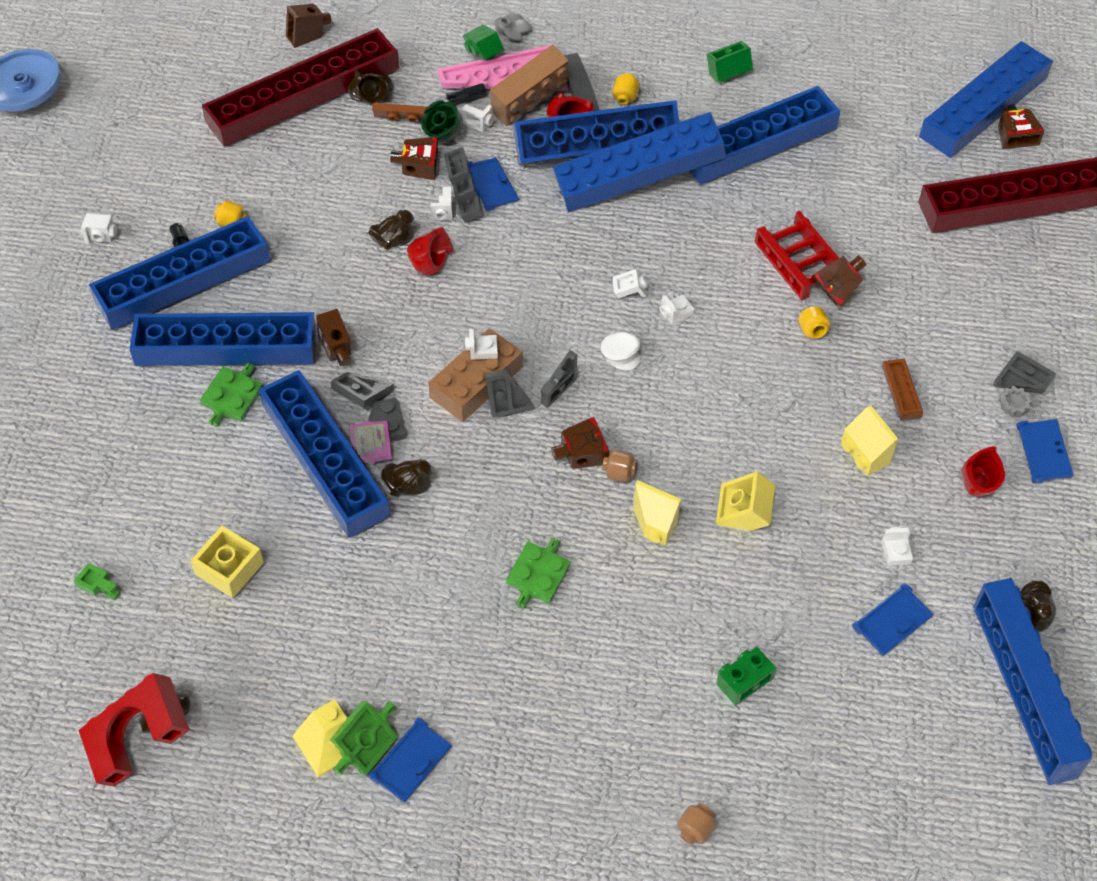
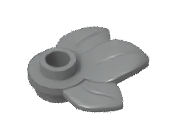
M509 13L505 17H499L494 23L495 30L499 34L506 35L509 39L515 41L522 40V33L532 31L531 25L527 21L522 20V16L516 13Z

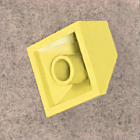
M637 480L633 510L643 535L654 543H661L666 546L678 524L681 499Z
M335 699L313 711L293 734V739L318 778L333 770V767L342 758L340 751L330 741V738L347 719Z

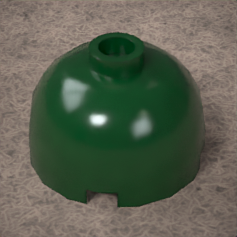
M443 100L433 102L425 109L424 118H421L422 130L428 137H437L438 142L454 140L462 130V115L452 102H444Z

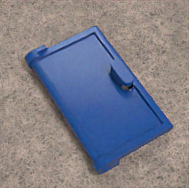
M496 157L474 163L469 161L478 195L486 211L495 210V207L519 201V197Z
M1057 419L1030 423L1028 421H1021L1016 424L1025 450L1033 484L1043 483L1045 480L1074 476Z
M903 583L899 589L859 621H855L852 624L853 629L859 635L862 634L882 656L886 655L933 616V613L912 593L913 589L906 583Z
M417 718L411 728L374 771L368 774V777L377 785H382L405 803L452 745L427 727L426 722Z

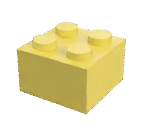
M222 525L191 559L196 576L232 598L237 595L264 563L260 548Z

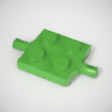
M246 363L241 372H236L222 366L200 399L201 405L214 411V414L208 421L211 425L214 424L216 427L222 417H230L240 422L243 420L258 397L259 389L263 387V383L249 377L255 369L254 365Z
M551 538L547 548L539 547L529 541L524 546L506 579L507 584L521 592L520 597L515 603L518 607L521 604V608L524 609L530 597L540 599L548 604L553 598L571 562L555 553L560 544L558 539L555 542V538Z
M361 701L330 738V741L336 746L342 756L341 760L333 767V770L341 776L351 764L360 774L367 776L397 739L398 735L392 730L387 720L396 710V706L388 701L384 708L378 712L367 701Z

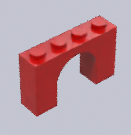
M156 673L147 675L141 683L126 691L124 696L116 702L109 704L103 712L91 718L86 725L78 730L96 784L115 787L133 773L124 748V734L130 720L142 711L154 741L172 744L190 730L170 677Z

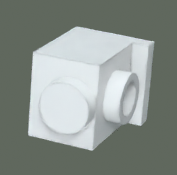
M86 213L81 232L87 244H90V241L112 242L113 237H116L117 226L113 223L111 215Z

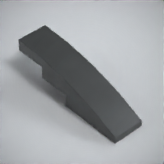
M579 54L564 55L569 60L568 93H571V96L592 102L593 111H598V103Z
M460 147L444 154L449 180L452 183L455 199L458 202L464 223L482 216L483 211L464 148Z

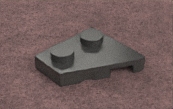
M570 350L550 379L541 388V404L547 408L576 381L577 354Z
M1016 351L995 379L993 386L1004 389H1011L1012 386H1015L1017 389L1023 388L1026 392L1043 394L1055 378L1056 373Z
M507 369L485 374L492 418L534 409L530 398Z
M346 372L331 380V388L365 408L394 391V383L388 381L386 385L374 383V378Z
M396 397L374 402L368 420L370 422L387 420L390 442L406 439Z

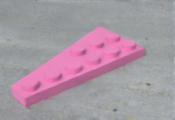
M550 45L496 56L490 60H477L437 69V75L442 88L462 89L464 86L468 88L483 83L486 89H491L546 50ZM566 84L564 88L560 90L558 89L556 91H568V84Z

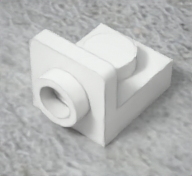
M466 104L462 108L463 124L484 132L494 121L493 106L488 105L484 111H481Z
M443 187V195L439 196V203L430 204L432 220H453L451 187Z
M637 269L612 277L614 294L618 299L636 292L642 298L647 296V280L644 275L641 276Z
M684 295L669 300L667 296L662 297L660 312L672 325L694 315L695 309Z
M469 329V337H465V350L470 351V359H497V335L474 336V329Z
M908 527L886 529L882 544L888 566L912 563L913 557L908 541L910 529Z

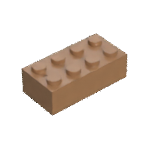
M554 45L548 47L490 89L493 113L506 127L518 121L527 111H532L542 100L549 99L552 93L566 86L568 82L569 60Z
M490 328L481 336L497 335V359L471 360L470 351L464 350L428 382L430 399L461 422H464L488 400L485 374L507 369L513 377L523 368V351Z

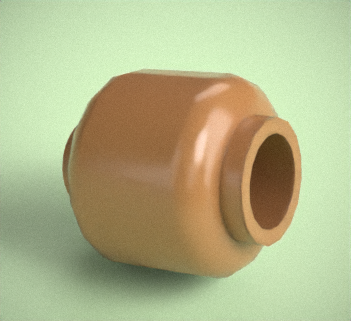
M613 450L609 457H604L602 470L606 471L607 478L610 480L628 482L631 477H635L637 459H634V455L631 452Z
M700 803L697 806H688L677 823L681 831L679 836L690 845H693L694 842L704 844L717 826L714 819L716 815L708 807Z

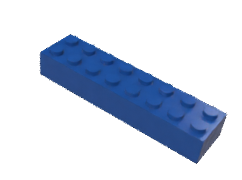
M1020 41L925 118L919 137L949 158H952L999 119L1006 106L1017 104L1047 79L1053 60Z
M815 86L717 126L724 142L726 158L695 168L689 172L700 185L837 129L841 111L819 86Z
M677 100L516 121L512 125L518 165L584 156L679 123Z
M711 112L558 164L553 166V170L569 213L724 159L726 154L723 139Z
M247 216L90 283L89 287L100 312L110 329L114 330L134 321V314H150L271 260L266 241L250 217Z
M314 312L134 314L129 350L135 366L246 365V363L252 365L314 364L316 340Z
M300 370L259 389L262 406L348 538L390 517L388 500Z
M1012 578L984 583L973 608L1049 785L1078 779L1091 761L1092 751L1089 744L1085 743L1082 737L1080 723L1077 719H1074L1068 697L1064 696L1062 692L1060 678L1054 673L1050 665V656L1042 647L1039 631L1034 629L1030 611L1022 602L1021 591L1018 586H1015Z

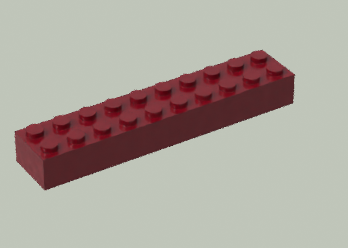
M376 28L202 104L205 122L224 147L348 92V85L355 76V70H358L361 74L377 73L386 75L399 69L398 51L384 34Z
M1097 157L923 185L918 203L932 233L1097 206Z

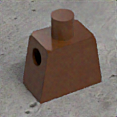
M315 4L287 6L286 38L294 48L321 38L323 25L332 22L330 13H322Z

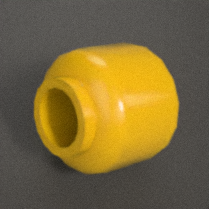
M624 73L615 79L612 95L620 104L627 105L637 99L640 83L634 75Z
M225 200L222 204L218 203L214 219H216L218 226L223 227L247 217V215L243 213L244 208L242 205Z
M811 306L803 310L799 315V326L806 337L811 339L821 338L829 331L830 320L822 308Z

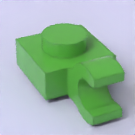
M90 563L85 566L73 581L76 587L94 596L101 591L110 599L115 600L121 593L116 589L117 585L108 581L110 578L108 572Z

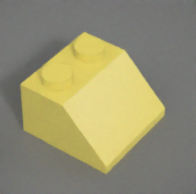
M871 405L844 429L841 440L843 449L851 454L857 467L862 469L867 476L890 465L898 442L896 435Z
M758 471L722 483L716 524L750 531L770 525L775 484Z

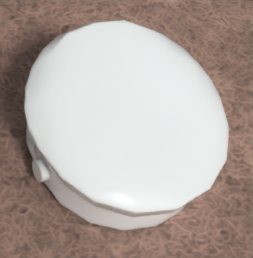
M627 332L612 333L601 342L600 349L606 362L617 369L632 370L640 362L638 352L640 341L635 335Z

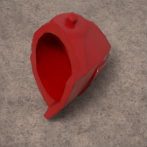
M559 93V96H554L546 109L547 117L593 111V103L579 97L564 96V94Z
M443 227L420 236L410 243L407 248L408 257L415 270L423 275L430 274L431 276L442 269L448 254L453 252L451 240Z
M995 446L978 451L964 463L961 474L970 495L975 497L992 495L1004 483L1005 470Z

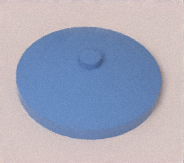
M38 49L17 50L0 57V110L6 112L24 111L36 107L49 99L61 83L62 73L57 60L48 52Z

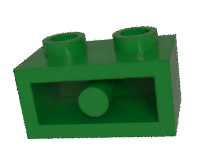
M483 24L463 35L465 40L463 44L466 51L482 60H490L498 52L504 50L497 31Z
M743 41L706 54L709 74L717 82L727 81L733 76L743 75L746 71L753 69L751 48Z
M756 646L751 651L745 650L738 656L737 661L731 665L727 663L722 666L718 671L716 685L737 706L772 681L777 668Z

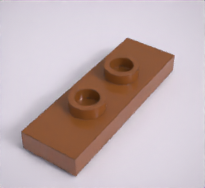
M373 103L372 111L374 117L387 118L391 121L407 119L409 122H418L421 118H424V111L428 106Z
M905 358L883 361L882 368L900 420L922 417L924 412Z

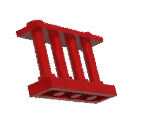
M800 210L795 214L794 224L773 234L765 226L757 229L755 244L801 301L809 298L811 285L816 283L812 275L809 277L805 276L801 269L821 260L828 266L839 259ZM796 232H799L804 238L785 248L781 247L777 242ZM808 246L816 253L798 262L792 261L788 256Z

